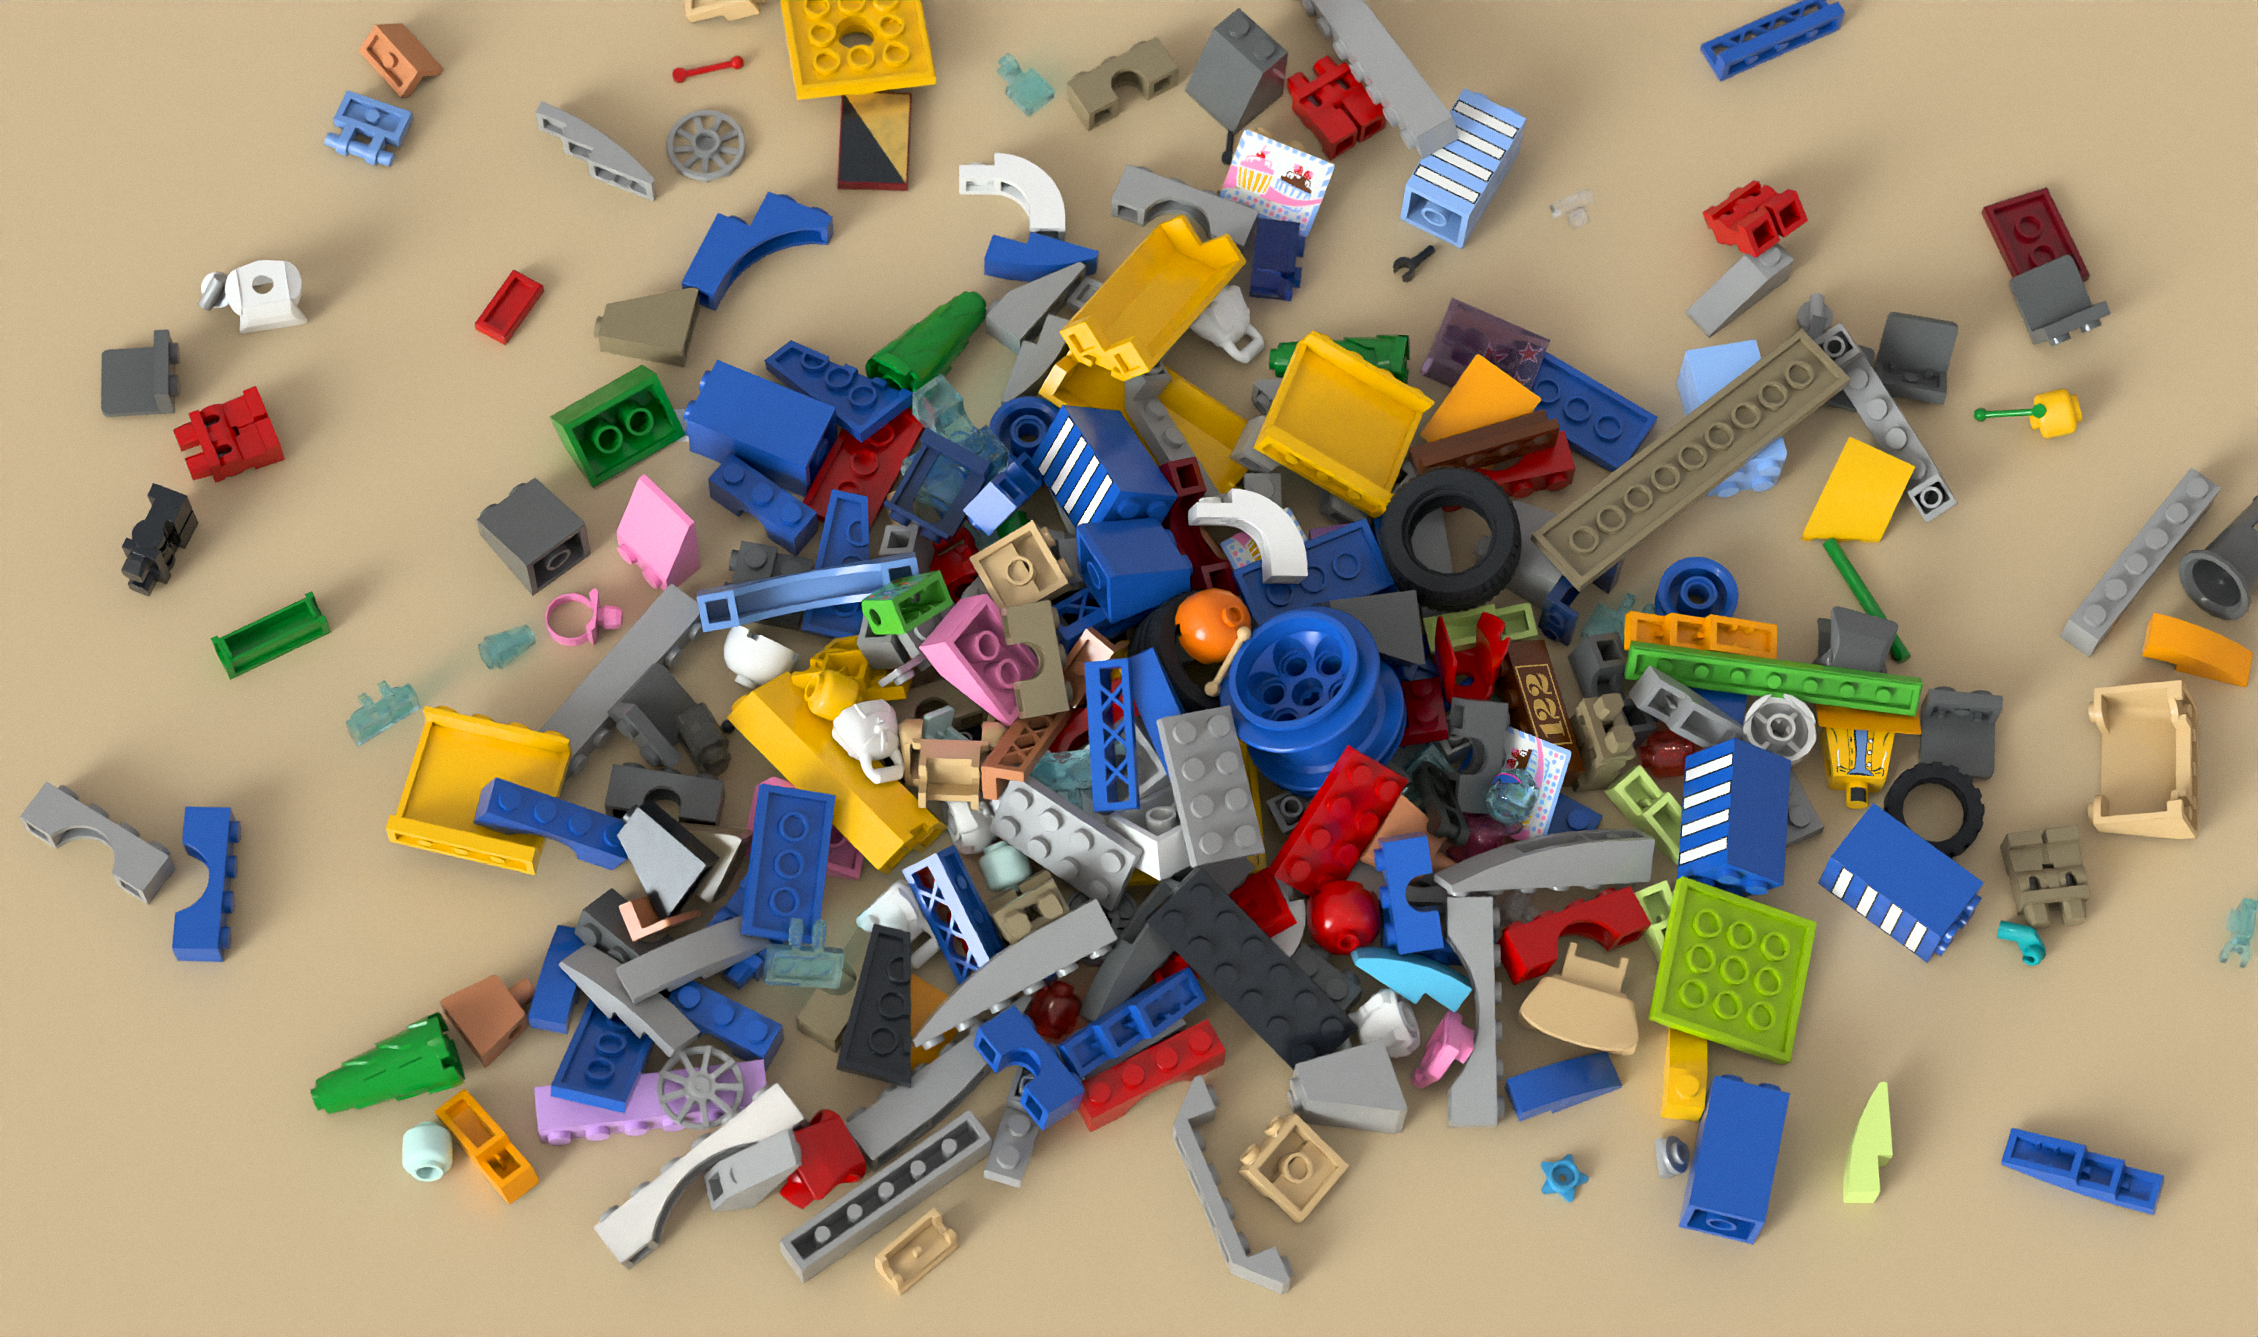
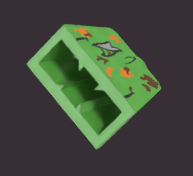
M938 570L896 579L863 598L861 605L863 615L867 618L872 631L878 635L906 634L953 605L941 572ZM914 594H920L919 602L912 601V599H915Z

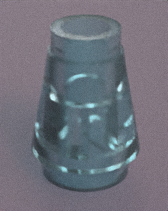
M524 624L520 627L485 636L484 641L478 644V650L482 660L490 670L497 667L503 669L530 646L534 645L536 640L529 626Z

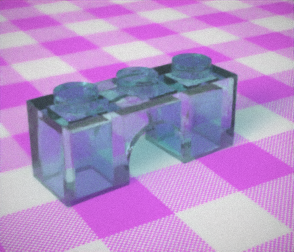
M940 374L913 393L912 414L925 429L927 427L989 461L994 469L984 485L986 486L1008 467L1009 450L987 425L978 429L971 422L964 409V399L946 378ZM958 465L968 476L970 471Z

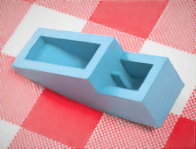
M1358 947L1350 953L1356 966L1415 1005L1422 995L1426 993L1453 1012H1456L1473 989L1468 977L1447 965L1425 956L1413 953L1399 955L1395 949L1379 947Z

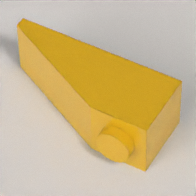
M1668 1027L1661 1117L1698 1122L1705 1108L1707 1039Z

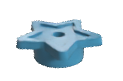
M1567 1154L1562 1160L1555 1163L1541 1162V1168L1547 1178L1541 1189L1543 1194L1559 1193L1567 1202H1572L1574 1200L1575 1187L1586 1183L1589 1179L1587 1175L1578 1171L1571 1154ZM1564 1175L1566 1180L1560 1181L1559 1176Z

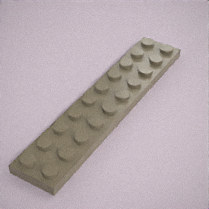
M1801 328L1532 533L1531 541L1580 592L1847 387L1851 378Z

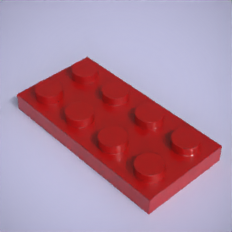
M907 408L863 443L842 428L803 503L817 512L818 521L825 523L832 489L867 496L870 534L884 508L883 504L887 500V494L893 491L928 425V417Z
M1348 744L1267 871L1273 877L1310 897L1312 895L1313 899L1321 893L1320 888L1322 886L1346 880L1409 780Z
M1268 866L1246 878L1244 884L1238 889L1233 890L1229 895L1272 938L1295 925L1297 921L1276 878L1267 871L1269 869ZM1174 950L1166 964L1156 969L1153 975L1158 983L1183 968L1191 966ZM1191 967L1196 979L1200 978L1201 976Z

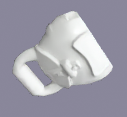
M1226 285L1190 325L1191 330L1200 337L1213 342L1217 347H1223L1230 356L1243 363H1249L1265 348L1263 337L1250 324V310L1245 304L1240 287L1236 285ZM1244 334L1251 337L1253 340L1241 351L1234 345Z
M883 699L857 703L842 710L841 714L833 722L832 738L848 752L847 754L850 757L860 761L864 773L873 783L880 784L902 779L905 766L902 754L898 749L900 745L898 723L893 707ZM890 757L895 764L894 766L873 769L872 760Z
M980 791L978 810H971V802H942V812L945 823L948 826V831L956 848L964 855L979 854L983 852L984 848L992 845L999 838L989 831L995 813L988 806L992 800L984 799L982 791Z
M899 879L856 918L858 927L870 934L874 924L911 932V942L922 931L927 932L931 938L911 955V968L919 969L941 949L908 882Z
M1391 988L1380 989L1370 997V1000L1365 1005L1359 1008V1011L1347 1014L1358 1026L1356 1031L1361 1044L1383 1038L1388 1055L1391 1058L1398 1059L1399 1057L1408 1056L1420 1045L1421 1033L1410 1002ZM1347 1038L1337 1048V1051L1352 1048L1350 1039Z

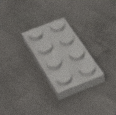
M1230 705L1164 717L1157 720V727L1191 868L1264 853L1265 849Z
M1030 775L1024 782L1009 781L989 828L990 832L1091 899H1097L1099 904L1109 911H1112L1119 904L1143 849Z

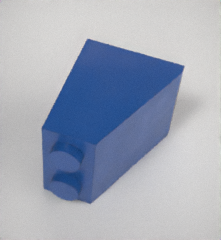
M1157 518L1083 523L1076 526L1078 574L1111 624L1162 604L1179 593L1190 591V576L1194 573L1192 564L1187 555L1180 554L1172 532L1169 529L1164 530Z

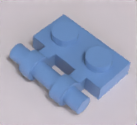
M347 90L333 118L334 125L343 128L341 135L328 132L324 144L335 148L339 154L345 156L353 154L365 158V162L374 166L382 164L391 167L395 160V154L385 151L384 148L386 144L400 148L413 121V114L402 108ZM360 134L372 138L370 145L355 141L356 135Z

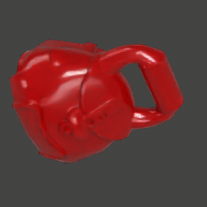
M962 527L952 544L943 539L939 545L932 542L935 551L932 563L930 564V572L940 570L955 605L960 600L962 593L979 576L969 559L978 553L979 550L975 545L971 532ZM964 540V544H959L947 553H944L940 556L938 555L942 551Z

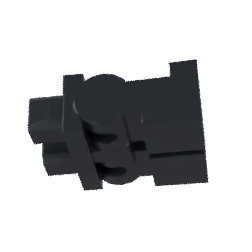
M156 483L152 484L147 495L152 506L146 519L135 525L132 530V539L126 537L122 545L127 559L121 571L124 576L130 579L128 586L131 590L146 596L151 595L157 581L167 585L171 577L170 570L176 561V550L178 547L186 548L198 525L187 495Z

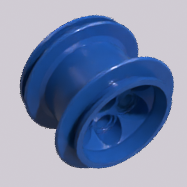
M1323 606L1301 607L1282 612L1264 621L1251 631L1250 639L1243 642L1220 683V707L1230 705L1237 737L1246 743L1249 756L1254 765L1276 786L1298 796L1315 797L1348 744L1386 766L1396 753L1404 735L1407 710L1399 679L1392 668L1379 657L1376 642L1365 625L1352 615L1338 609Z

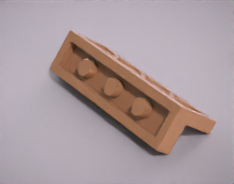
M1069 705V711L1019 719L1018 716L981 765L983 798L998 800L1007 788L1010 780L1024 782L1077 708L1074 709Z

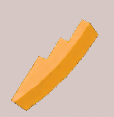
M1630 611L1625 614L1624 650H1629L1631 641L1777 659L1778 625L1713 614L1702 618L1677 613L1660 616Z

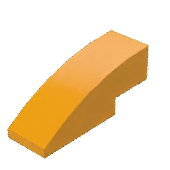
M2154 612L2147 625L2142 656L2175 664V671L2246 688L2253 652L2216 632Z
M465 1088L434 1111L455 1141L509 1205L540 1182L532 1165L514 1147L506 1133Z

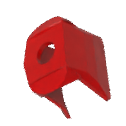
M1482 612L1476 625V647L1457 652L1453 650L1442 616L1437 618L1434 664L1440 677L1446 701L1449 704L1452 703V697L1490 700L1502 661L1508 651L1511 640L1510 637H1506L1501 641L1505 622L1497 616ZM1458 675L1469 676L1474 681L1468 686H1460L1454 683L1455 677Z
M829 1109L819 1110L810 1120L811 1126L793 1132L795 1141L801 1149L802 1165L787 1177V1183L780 1190V1194L792 1205L802 1210L815 1199H823L839 1184L861 1181L866 1173V1161L840 1115Z

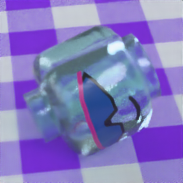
M1506 769L1498 772L1485 796V804L1489 814L1494 820L1504 825H1514L1526 821L1539 798V787L1531 774L1523 769Z

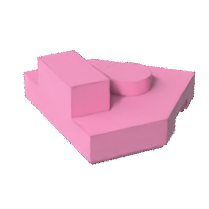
M1452 1010L1447 1011L1424 1048L1426 1052L1420 1063V1067L1423 1069L1421 1070L1418 1067L1414 1069L1410 1078L1411 1084L1422 1089L1440 1080L1454 1059L1464 1063L1474 1050L1475 1031L1462 1024L1461 1014Z

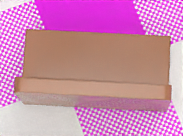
M401 23L375 24L359 49V52L401 98L410 97L423 76L440 75L443 71L442 66L405 25Z
M1092 626L1085 629L1067 655L1066 666H1062L1064 681L1068 680L1072 688L1073 702L1069 703L1070 706L1075 709L1087 703L1085 662L1121 659L1128 650L1129 644L1126 641L1114 645Z
M648 896L618 906L632 942L666 932L702 916L700 909H696L662 920L658 917Z

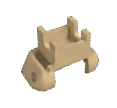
M907 718L898 724V738L900 740L898 749L902 754L905 766L902 778L907 785L919 787L918 808H926L927 800L971 802V810H978L980 789H983L981 765L991 753L989 749L991 747L992 750L1007 732L1008 727L1001 722L983 721L982 741L922 739L924 719Z
M1570 942L1561 974H1553L1552 977L1542 978L1521 1005L1517 1021L1526 1029L1542 1034L1546 1033L1577 1045L1599 1049L1618 1056L1634 1054L1639 1041L1634 1003L1627 999V994L1620 993L1629 959L1621 957L1618 968L1575 956L1578 944Z

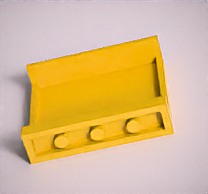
M1312 330L1297 343L1253 448L1377 519L1384 513L1387 504L1394 495L1391 493L1421 417L1425 411L1434 405L1435 401L1425 396L1420 389L1408 386L1394 378L1391 372L1377 368L1365 361L1359 353L1348 351L1336 344L1328 335Z
M440 705L436 708L425 706L423 712L426 721L396 815L390 814L386 825L390 842L535 875L546 837L531 834L506 835L473 824L482 788L495 777L559 799L572 757L570 739L552 730H546L544 733L533 731L526 725L517 722H509L508 725L494 722L492 718L482 714H473L472 717L458 714L456 710L447 706Z

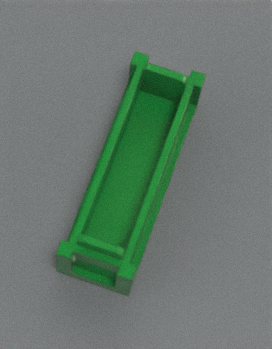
M312 591L305 594L306 598L223 637L218 638V636L211 638L213 647L230 680L331 633L328 621L318 608Z

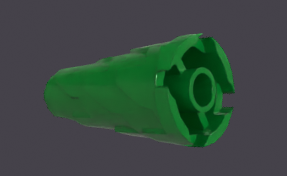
M964 291L946 304L937 307L921 322L910 326L894 341H891L873 354L865 365L867 377L873 380L876 376L887 381L888 386L901 391L903 388L913 392L915 403L908 408L919 413L927 404L931 394L951 371L952 363L969 343L968 339L985 320L986 302L984 298L977 292Z
M1379 334L1376 337H1343V340H1333V342L1348 351L1359 353L1365 361L1377 368L1391 372L1394 378L1407 385L1409 374L1407 360H1410V338L1408 335ZM1298 342L1279 343L1277 349L1271 348L1269 370H1275L1276 377L1283 378Z
M436 1012L406 1026V1030L376 1043L375 1048L342 1062V1067L316 1079V1087L310 1089L317 1110L324 1109L327 1114L342 1112L352 1108L360 1110L393 1099L401 1101L427 1092L434 1094L465 1084V1074L454 1040H450L447 1034H442L449 1031L442 1015Z

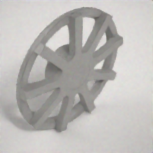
M701 110L682 117L672 127L667 138V153L678 173L707 183V180L719 179L726 175L730 176L745 156L746 141L741 127L734 119L718 111ZM700 116L716 117L711 130L703 129ZM692 118L697 128V132L694 135L680 127ZM725 120L733 126L734 130L719 137L717 131L722 121ZM675 134L690 141L691 145L674 147L673 139ZM737 136L739 137V148L722 146V143ZM693 152V155L683 164L675 156V154ZM719 153L736 157L727 165L720 158ZM698 159H702V173L689 169ZM713 159L721 170L708 173L709 160Z
M709 1045L682 1049L667 1061L659 1073L657 1084L658 1099L667 1116L677 1124L698 1130L713 1128L722 1124V1120L730 1112L738 1109L744 1093L743 1076L736 1061L719 1049ZM704 1054L699 1072L694 1070L688 1056ZM711 1055L725 1062L713 1073H708ZM681 1060L689 1076L683 1077L670 1072V1070ZM729 1069H732L737 1083L716 1082L717 1078ZM666 1079L684 1086L683 1089L664 1094ZM737 1091L733 1105L730 1107L716 1095V1092ZM686 1096L688 1100L677 1116L667 1103ZM712 1101L725 1114L709 1122L707 1104ZM693 1104L700 1105L702 1123L684 1120Z

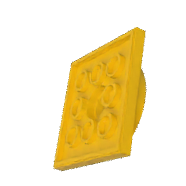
M780 0L797 100L846 94L863 95L881 90L936 84L935 68L921 0ZM851 33H862L870 36L873 43L870 46L856 45L848 48L842 45L840 40L845 35Z

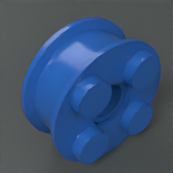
M1025 396L1006 402L995 412L989 425V453L998 470L1004 472L1023 452H1026L1031 458L1033 457L1059 412V409L1054 404L1042 398ZM1024 435H1032L1037 439L1034 442L1028 443L1020 438Z
M1704 557L1684 558L1673 563L1661 577L1654 600L1655 614L1666 616L1669 613H1677L1702 618L1713 614L1733 618L1738 604V587L1732 574L1720 563ZM1697 595L1705 603L1695 604L1690 601L1688 596Z

